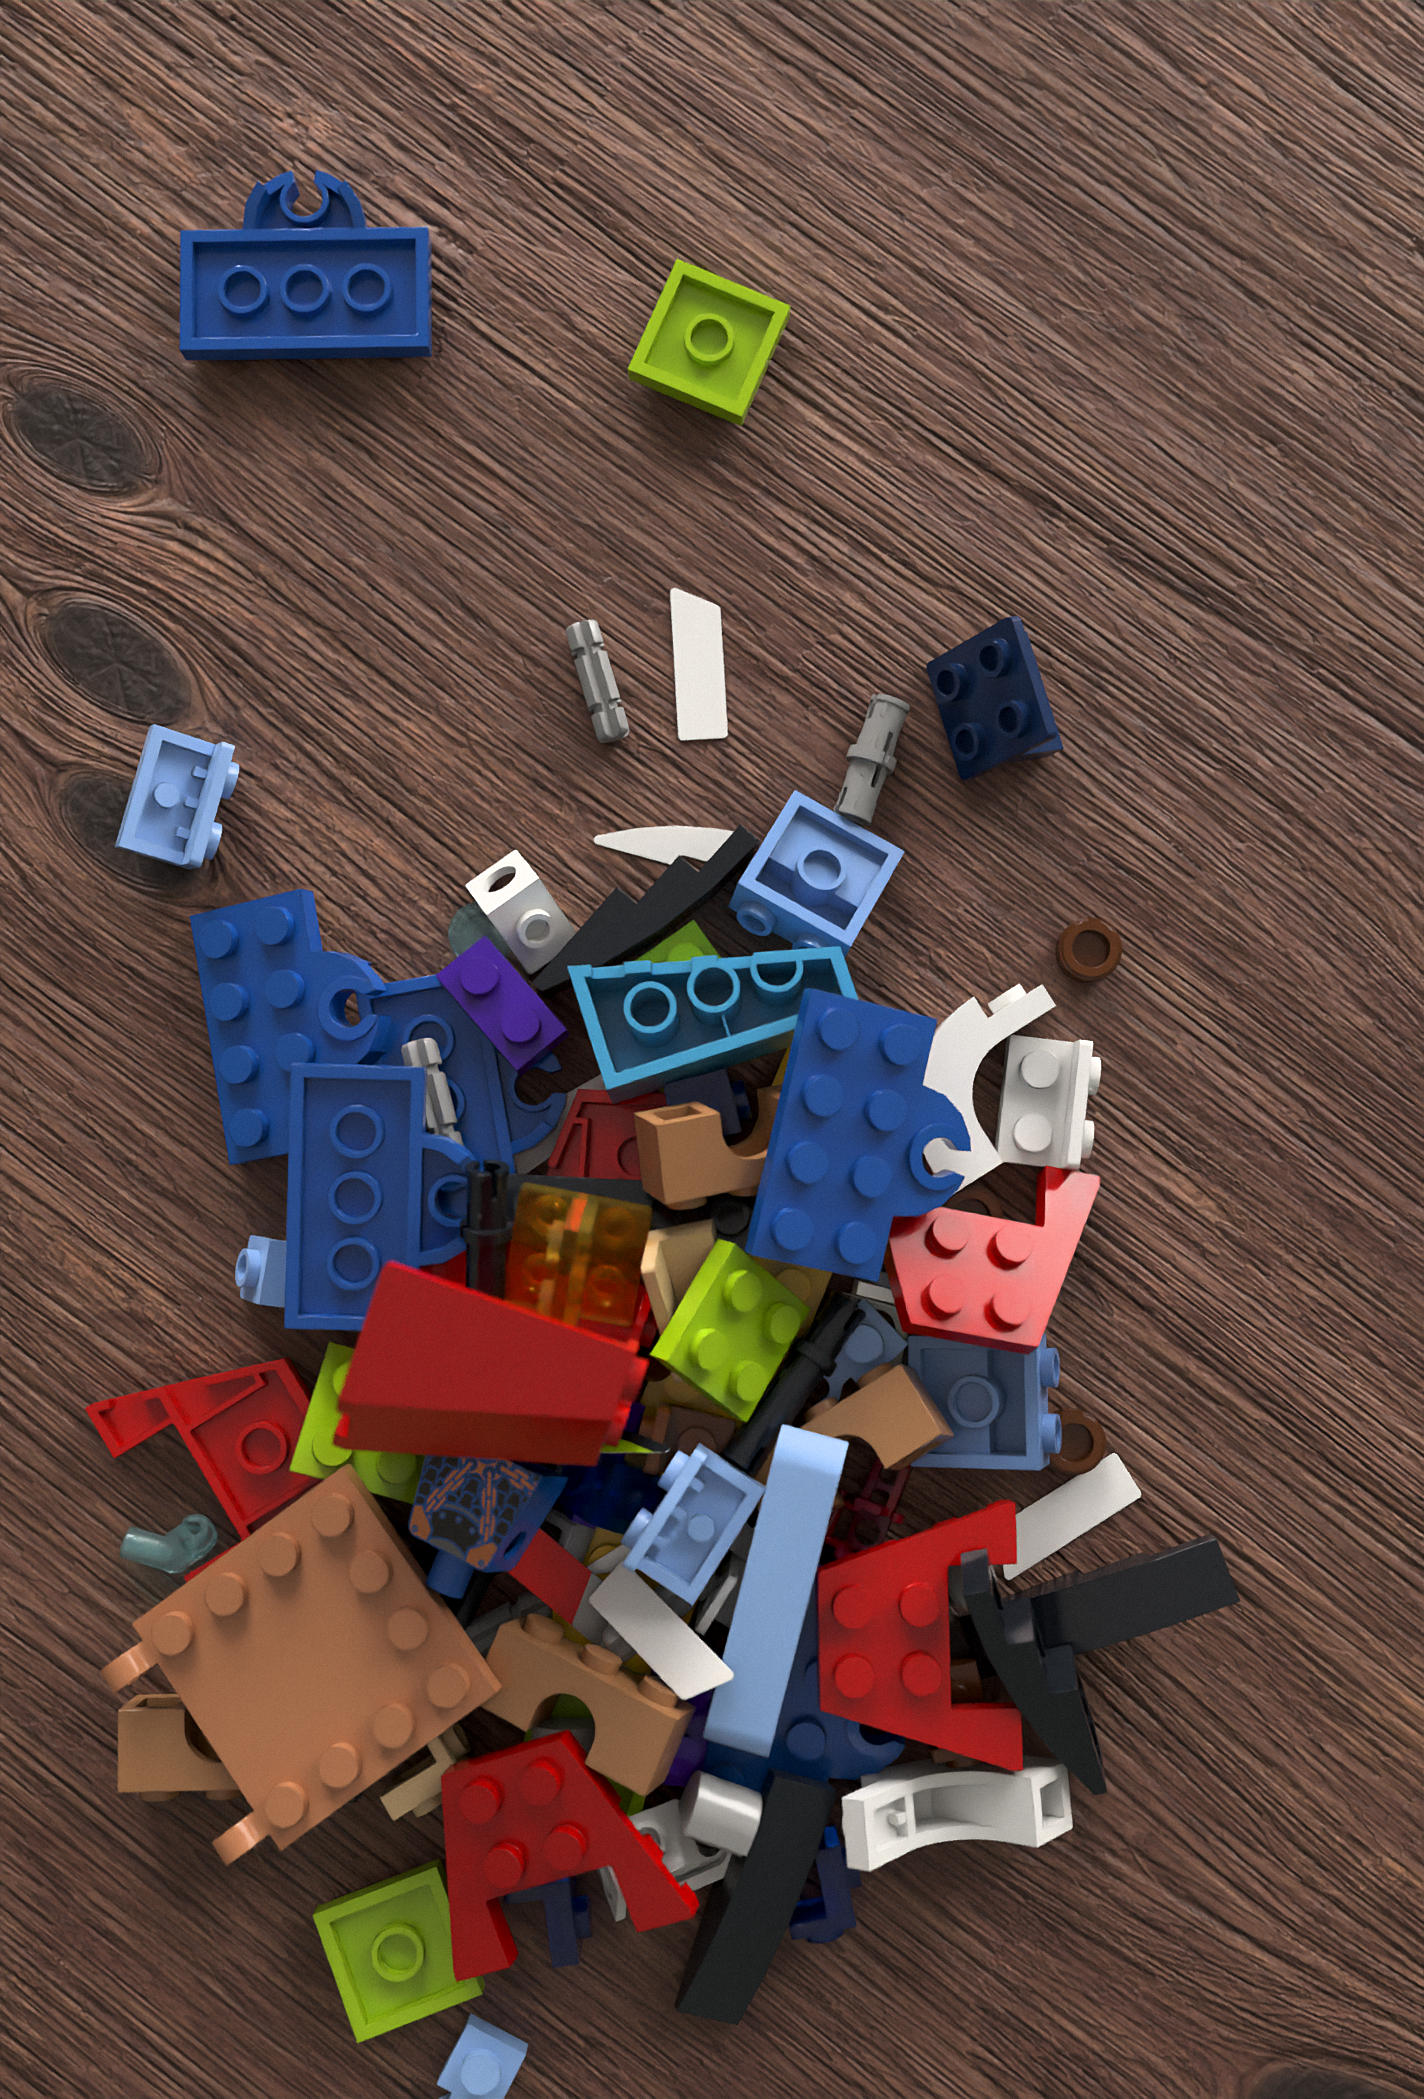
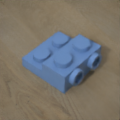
M794 790L740 878L728 907L738 912L736 917L740 925L755 935L767 936L772 931L793 943L792 950L840 946L845 958L905 851Z
M917 1334L908 1336V1367L916 1370L955 1436L911 1463V1467L1041 1470L1050 1464L1049 1453L1059 1454L1062 1441L1061 1420L1059 1414H1048V1387H1058L1060 1361L1057 1348H1046V1334H1043L1039 1346L1029 1355Z

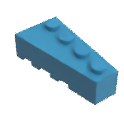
M840 946L755 952L753 956L717 958V955L691 957L690 961L651 963V960L624 962L622 966L592 968L591 965L567 966L605 1088L613 1104L791 1047L804 988H813L858 999Z

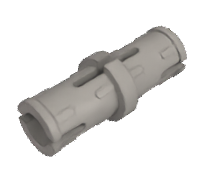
M872 694L861 734H859L857 743L849 747L846 760L850 764L833 811L855 824L871 825L872 816L877 805L876 802L886 775L893 774L897 762L893 754L901 728L910 709V706L903 700L886 694Z

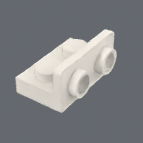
M1009 1035L1007 1037L994 1148L1003 1163L1043 1168L1047 1165L1067 1170H1078L1081 1158L1089 1159L1094 1140L1093 1121L1085 1120L1088 1095H1096L1101 1075V1060L1099 1057H1092L1093 1041L1078 1040L1067 1042L1018 1035Z

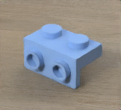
M155 724L151 725L147 733L115 847L188 870L200 868L203 858L212 860L222 833V824L214 822L220 798L229 800L238 778L239 764L231 762L235 746L225 742L213 744Z
M701 1443L698 1444L691 1457L678 1450L657 1483L658 1486L668 1492L654 1515L642 1507L620 1542L631 1549L622 1564L624 1568L634 1573L636 1568L691 1605L699 1597L761 1499L766 1488L765 1485Z

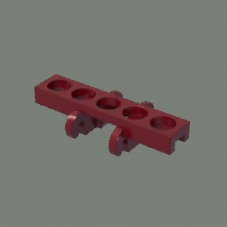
M877 1455L861 1496L856 1497L855 1502L845 1498L848 1491L838 1488L845 1503L843 1507L856 1514L845 1540L833 1536L843 1507L830 1514L822 1549H825L827 1544L835 1547L836 1550L833 1557L838 1560L855 1554L851 1550L863 1551L884 1543L892 1521L903 1525L906 1516L896 1510L913 1470L911 1464L899 1471L894 1485L887 1484L881 1477L884 1465ZM881 1489L890 1495L886 1506L871 1500L873 1491ZM865 1519L874 1521L879 1527V1538L872 1545L863 1544L857 1537V1526Z

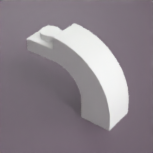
M1020 984L1006 991L987 1004L994 1014L987 1018L975 997H972L950 1014L934 1032L923 1085L944 1094L961 1112L970 1136L971 1151L949 1149L940 1138L931 1140L924 1148L922 1163L924 1169L931 1175L946 1169L965 1176L958 1190L1003 1163L977 1121L972 1102L973 1080L980 1062L994 1045L1056 1006L1043 985L1027 994Z
M1023 1755L1022 1771H1012L983 1761L969 1767L948 1768L945 1762L933 1763L931 1758L885 1767L876 1774L862 1775V1789L842 1797V1830L846 1843L847 1867L869 1872L909 1851L929 1844L953 1840L980 1839L1038 1848L1073 1828L1068 1769L1059 1759Z

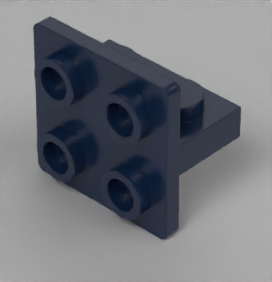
M1006 617L927 663L926 670L957 770L962 780L974 779L1004 763L1046 758L1064 749L1032 646L1020 617Z

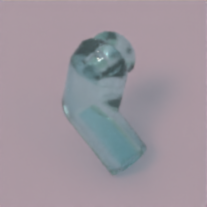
M203 1514L188 1515L182 1519L183 1523L164 1536L132 1526L123 1540L120 1557L167 1573H181L210 1554L217 1541V1529L212 1521Z

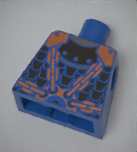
M426 1455L408 1523L411 1535L439 1549L425 1583L433 1590L444 1595L463 1598L475 1568L487 1573L511 1571L519 1562L563 1491L569 1477L539 1462Z

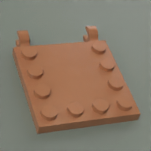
M351 1464L341 1467L133 1622L132 1625L142 1641L100 1670V1673L115 1694L159 1665L249 1802L253 1811L212 1842V1845L226 1866L267 1835L271 1836L279 1850L282 1851L502 1688V1685L440 1594L425 1583L427 1575Z

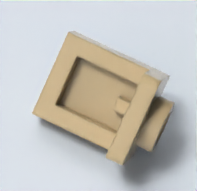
M456 1722L427 1744L431 1751L430 1755L389 1780L380 1796V1800L393 1821L410 1810L413 1811L416 1817H421L442 1803L441 1775L451 1764L469 1759L466 1754L471 1751L467 1735L459 1722Z

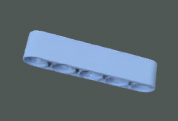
M784 1424L781 1427L722 1659L734 1673V1677L732 1680L715 1687L703 1736L705 1740L763 1757H769L848 1446L846 1441Z

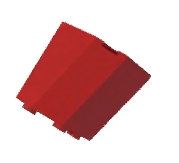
M509 1241L506 1243L505 1301L465 1287L466 1250L445 1263L422 1266V1272L396 1262H388L382 1268L338 1398L337 1411L341 1412L342 1415L333 1434L332 1445L345 1450L596 1466L603 1444L617 1448L630 1412V1406L635 1401L648 1364L647 1360L635 1356L638 1346L641 1345L650 1349L658 1328L645 1283L527 1241Z

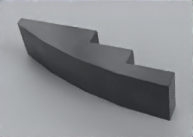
M740 824L699 872L681 856H678L637 903L619 887H616L533 981V985L546 998H549L573 987L567 966L591 965L592 968L617 966L663 938L711 900L755 856L759 849L760 840Z
M1211 1534L1151 1556H1147L1142 1552L1085 1574H1081L1076 1570L1002 1598L1004 1602L1030 1597L1045 1649L1071 1644L1074 1655L1151 1633L1240 1602L1217 1538ZM966 1611L958 1614L980 1677L985 1679L997 1676L998 1674L983 1648L970 1612Z
M987 1548L961 1553L963 1597L983 1648L1014 1704L1049 1750L1094 1795L1107 1793L1101 1745L1072 1645L1045 1649L1030 1597L1003 1602Z
M768 1767L761 1790V1817L748 1855L740 1857L731 1854L724 1879L717 1880L712 1884L674 2004L678 2012L734 2025L739 2024L760 1986L787 1929L815 1859L837 1794L829 1783Z

